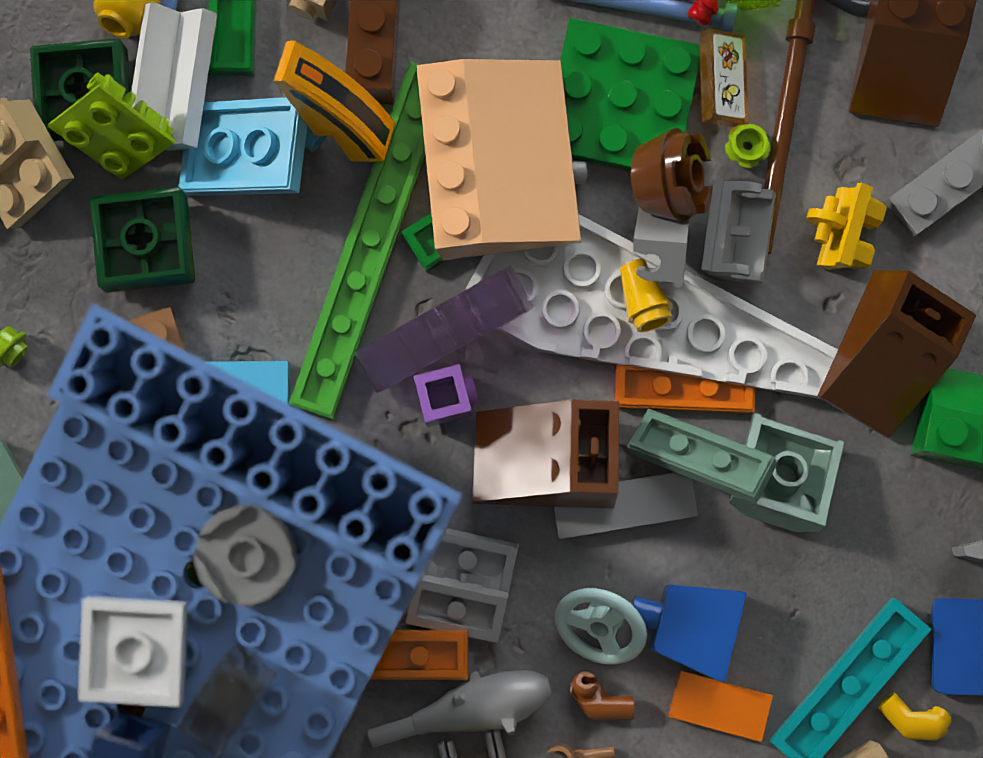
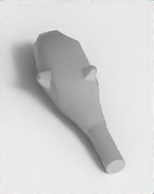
M475 671L471 673L469 682L460 683L450 689L436 702L417 711L413 716L368 729L369 740L372 747L375 748L411 736L429 733H465L505 729L509 735L515 734L517 722L527 718L543 706L551 694V685L548 677L535 671H503L481 677Z

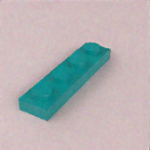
M891 597L768 741L787 758H823L932 629L899 600Z

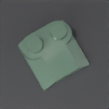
M754 413L745 446L774 456L777 466L757 504L729 494V504L744 516L790 531L820 532L826 524L845 441L828 439L762 418L760 414Z

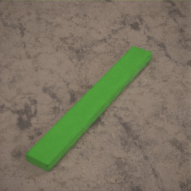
M409 61L390 115L395 125L384 161H374L289 402V405L331 420H334L426 158L417 65L421 64Z

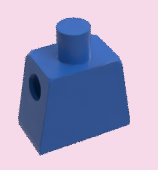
M665 585L661 602L634 596L632 605L641 615L646 628L653 630L649 646L650 650L715 680L725 682L747 595L746 592Z

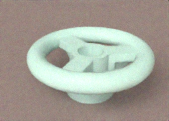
M597 588L578 589L567 594L557 605L555 625L561 639L572 651L587 660L606 665L626 663L636 658L646 644L647 630L641 615L632 604L615 593ZM590 603L588 609L572 610L579 604ZM626 619L632 629V640L629 645L620 649L615 635ZM571 626L587 630L592 637L598 639L602 649L593 647L581 640L572 630Z

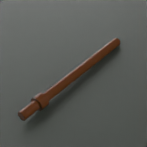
M797 0L794 19H790L788 22L786 40L790 43L764 189L773 190L776 193L768 254L772 252L807 46L812 44L816 24L812 21L816 0Z

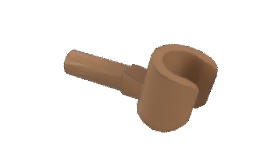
M559 743L547 751V753L562 751L567 755V758H615L613 747L573 750L571 746Z

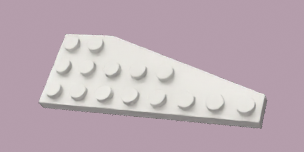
M579 214L582 243L484 255L456 305L457 309L538 352L657 370L663 373L716 380V382L740 386H752L758 389L821 399L817 395L838 349L687 270L684 272L683 288L673 287V282L658 281L673 305V308L670 310L673 318L671 322L653 331L637 332L635 325L628 322L621 280L622 276L619 269L624 264L637 259H645L648 267L656 268L660 265L661 260L655 254L644 255L634 252L633 242Z

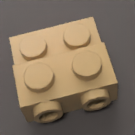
M0 98V218L7 229L20 228L68 185L74 179V176L30 99L8 101L7 98Z

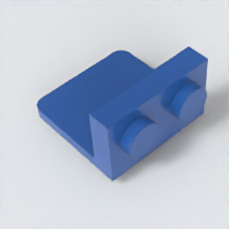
M938 598L933 601L931 606L932 688L940 694L983 695V599Z

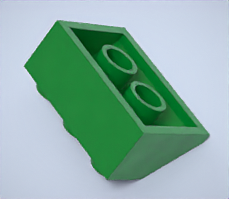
M951 368L947 369L920 402L911 449L912 456L983 471V375Z

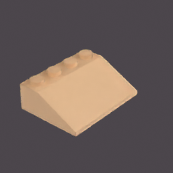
M459 59L417 65L435 249L443 260L582 243L561 61Z

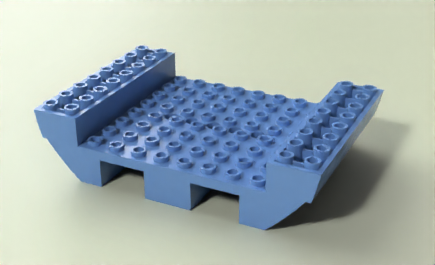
M92 303L47 394L48 397L60 402V405L0 524V564L2 567L29 758H88L94 734L120 713L125 712L122 703L78 701L82 599L88 596L188 602L190 621L187 626L184 703L179 707L145 705V712L141 716L171 725L163 758H331L363 696L362 693L437 551L454 512L460 503L462 494ZM239 504L258 505L281 517L291 528L297 544V567L289 584L272 600L253 607L234 605L215 598L205 586L194 584L189 579L187 573L189 563L195 560L198 537L203 526L218 512Z

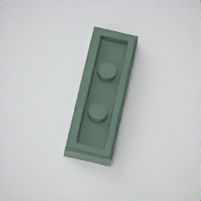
M649 408L627 446L631 455L754 504H757L777 466L774 456Z

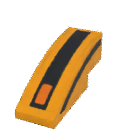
M287 41L274 82L315 136H333L351 162L384 161L395 122L385 109L360 84L340 68L297 41Z

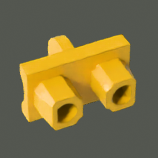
M861 182L852 188L839 187L835 197L826 196L823 209L812 208L808 210L806 221L817 226L814 240L822 243L816 266L827 270L838 268L858 270L871 266L875 249L874 245L859 240L862 226L868 229L878 228L884 220L887 209L884 203L871 196L872 186Z

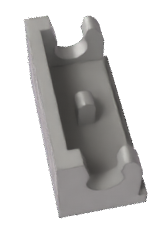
M714 179L701 267L702 271L714 280L764 283L776 193L773 190L762 189V184L757 182Z
M639 207L633 251L644 255L655 254L661 260L660 265L656 268L637 267L636 274L640 278L649 281L673 282V287L683 288L689 219L685 222H678L646 213Z

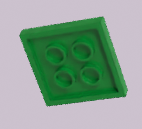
M569 18L560 61L572 159L631 171L633 154L639 145L673 128H679L685 132L703 45Z

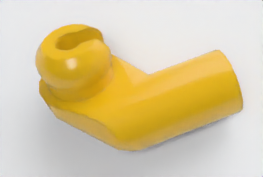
M895 692L886 696L877 706L889 722L907 739L937 741L948 733V727L951 725V717L944 708L934 706L932 709L927 710V712H912Z

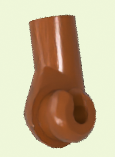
M582 671L575 675L570 683L571 696L589 718L594 720H634V696H609L598 683L597 677L593 673Z

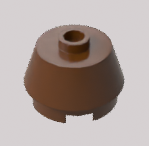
M673 128L636 148L631 163V185L636 202L642 211L678 222H685L696 214H704L708 211L713 185L704 186L702 162L711 161L707 144L701 134H689L679 128Z

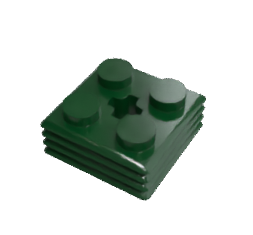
M119 38L35 45L30 48L33 106L54 142L66 140L47 127L48 124L79 100L73 92L80 91L82 83L88 85L96 73H100L104 77L108 74L113 77V80L126 89L123 97L130 92L128 50Z
M180 187L95 196L90 199L97 285L103 291L111 293L190 284L195 281L188 197ZM146 230L153 240L147 243L146 249L141 250L137 245L133 244V241L139 240L141 232Z

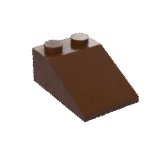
M870 0L848 112L939 127L968 41L977 0Z

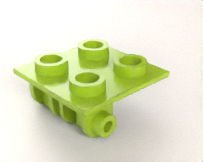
M96 73L87 85V88L91 91L57 116L47 126L63 137L69 144L77 147L102 165L105 170L113 173L121 180L175 144L176 141L171 137L174 129L169 126V119L161 116L151 107H147V103L143 100L139 101L132 108L136 95L133 92H129L123 97L126 89L113 80V77L109 74L104 77L100 73Z

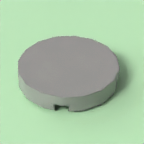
M239 504L218 512L203 526L197 542V550L195 551V567L201 583L215 598L240 606L253 607L272 600L289 584L297 567V544L291 528L281 517L258 505Z

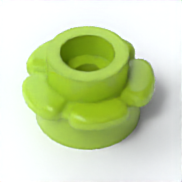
M741 124L735 126L728 134L729 142L725 145L726 154L731 161H737L740 167L754 168L758 166L760 160H765L768 157L771 145L766 132L760 126ZM745 142L751 143L752 148L750 150H746L743 147Z
M10 325L0 331V366L6 364L12 368L26 354L29 346L24 343L26 340L25 331L18 332Z

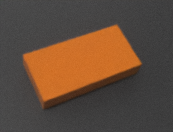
M679 670L668 717L762 742L773 695Z

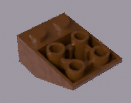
M874 270L817 397L880 435L890 438L958 358L976 314L911 271Z
M570 399L476 412L473 504L615 508L618 496L619 401Z

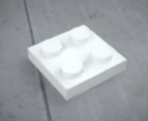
M94 596L82 599L78 701L176 707L183 704L188 602Z

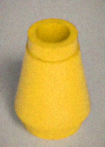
M637 259L624 264L619 270L622 276L621 280L628 322L635 325L637 332L643 333L656 330L671 322L673 318L670 310L673 308V305L658 281L645 280L636 274L637 267H648L645 259Z

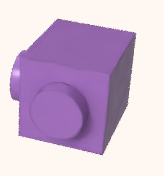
M460 364L413 376L427 427L472 416L470 404L478 403V396L472 375L463 377Z

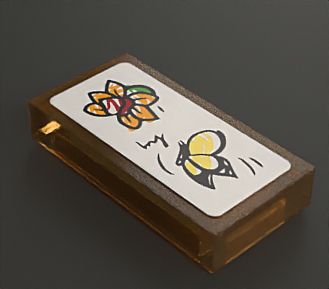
M707 29L700 32L702 122L731 127L748 124L745 35L715 29Z

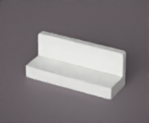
M152 2L145 4L131 91L136 95L132 108L139 101L143 100L147 103V107H151L161 116L169 119V126L174 129L171 137L176 141L175 144L166 150L197 148L217 14L203 8L178 12Z

